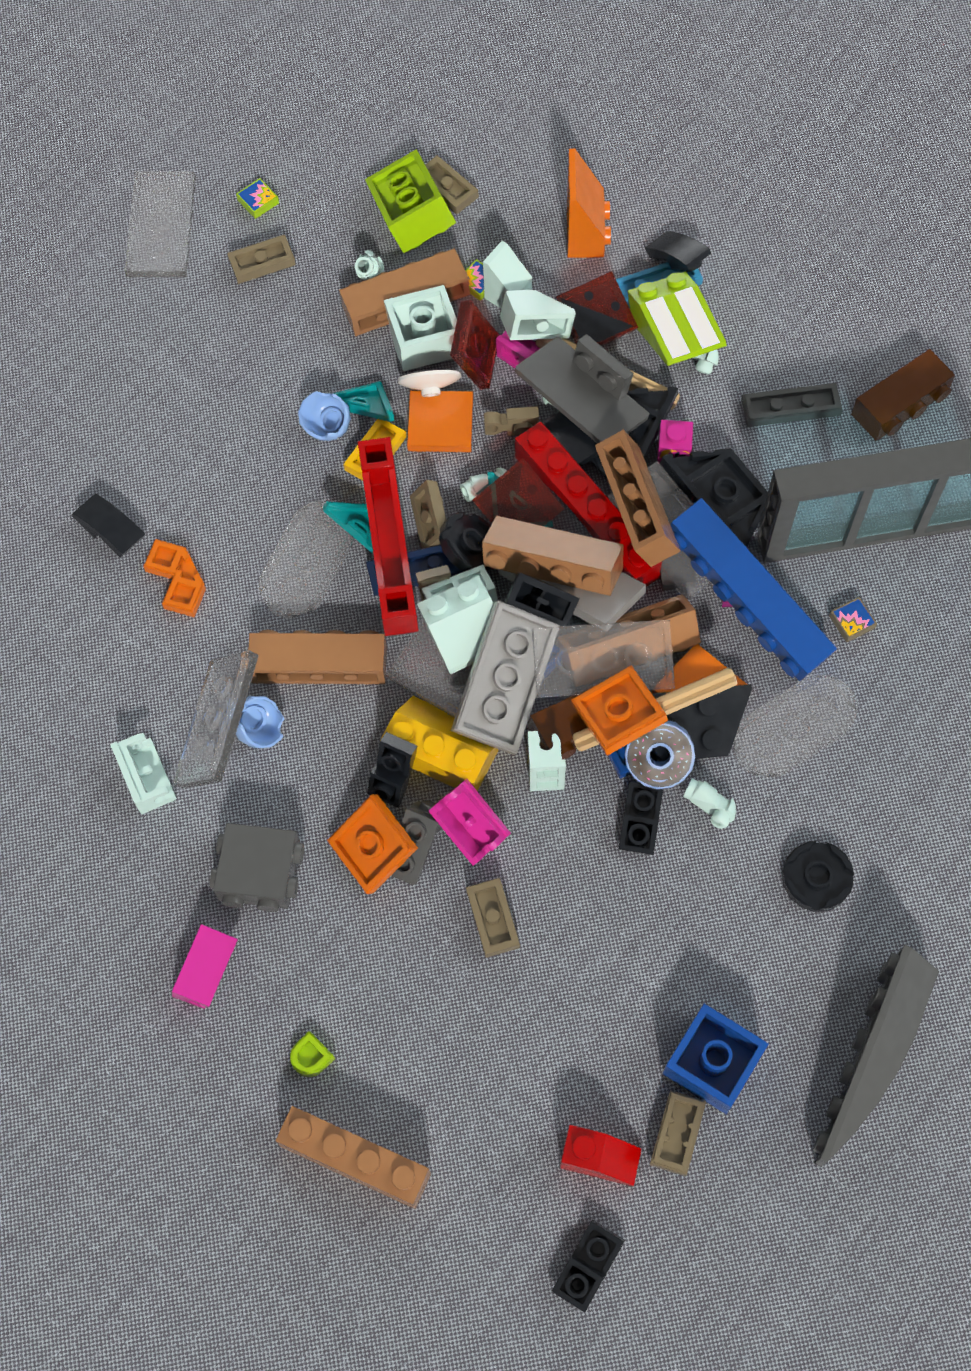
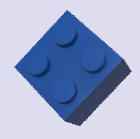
M704 1003L665 1066L663 1075L727 1115L769 1043Z

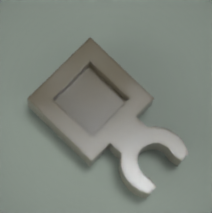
M538 406L506 408V413L504 414L498 412L484 413L485 435H496L507 431V436H519L539 423Z

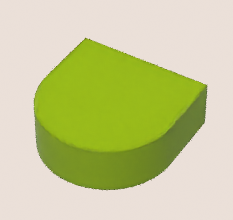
M310 1031L293 1046L290 1053V1061L293 1068L304 1077L319 1075L335 1060L333 1054Z

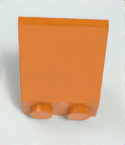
M575 148L569 149L567 187L568 258L604 257L605 245H611V226H605V220H610V201H604L603 186Z

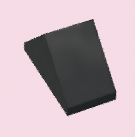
M518 572L504 603L560 625L559 627L566 630L580 598L540 579Z

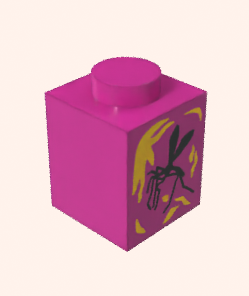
M661 420L657 464H660L662 457L666 454H672L673 458L690 456L692 452L693 422Z

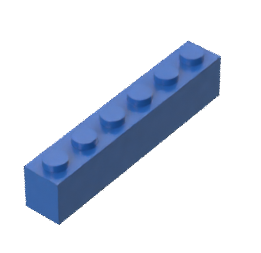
M702 498L671 522L670 525L680 551H683L690 558L691 566L696 573L702 577H707L714 585L713 590L722 601H728L736 610L735 614L738 620L746 627L750 626L756 632L762 647L768 652L773 651L781 660L780 665L790 677H796L801 682L837 650L835 645Z

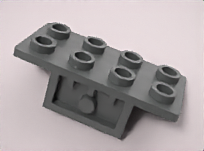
M587 334L578 340L575 350L560 337H556L515 367V373L597 444L623 429L629 434L649 417V412L627 395L634 373Z

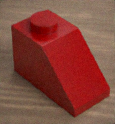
M569 1125L560 1168L634 1187L642 1148L606 1133Z

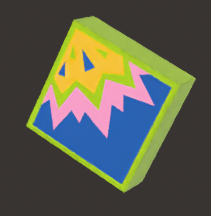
M261 178L236 193L237 200L255 219L279 204L278 196Z
M476 259L465 271L469 279L470 294L481 301L484 298L483 263Z

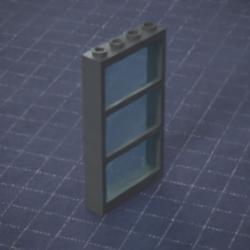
M971 438L774 470L757 532L764 563L971 529Z

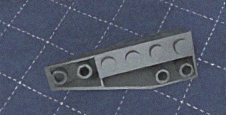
M904 944L897 954L891 952L887 962L884 961L880 969L877 982L882 983V985L878 986L875 995H871L864 1012L865 1015L869 1016L868 1023L865 1029L859 1027L851 1048L857 1050L853 1063L848 1061L845 1063L839 1078V1082L844 1084L840 1097L833 1096L826 1113V1117L831 1118L827 1132L822 1130L819 1132L813 1147V1152L818 1153L815 1164L820 1167L824 1166L856 1133L880 1102L897 1075L915 1039L939 970L910 946Z

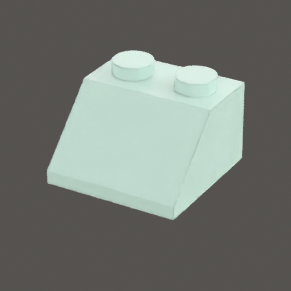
M444 285L384 300L394 347L403 371L454 359L455 357L452 354L463 349L462 342L458 338L461 329Z
M479 575L417 604L427 630L450 674L474 663L494 604Z

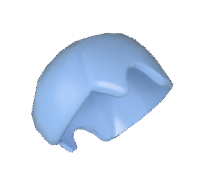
M313 392L302 401L298 410L299 424L307 434L320 441H331L342 437L347 431L351 420L349 406L341 397L334 393Z
M248 696L235 708L232 717V727L238 740L249 747L271 748L283 738L281 725L284 721V716L278 710L275 702L266 696Z

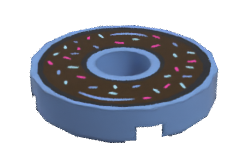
M667 721L626 745V765L633 778L644 786L655 789L672 788L683 782L692 771L695 761L694 744L686 729L676 722ZM662 746L669 750L670 756L665 761L658 762L651 758L650 752L653 748Z

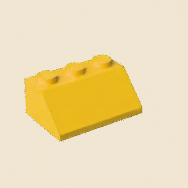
M412 696L395 711L384 734L388 732L418 746L412 769L454 788L465 779H468L478 792L499 749L452 732L451 728L456 716L455 714Z

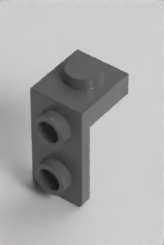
M428 800L417 801L408 807L401 826L417 845L418 849L391 876L411 885H415L419 881L435 835L442 830V827L428 811L436 803Z

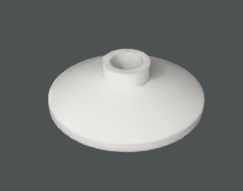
M455 370L416 372L399 377L398 384L410 389L421 390L422 397H433L441 395L440 388L459 380L461 372Z

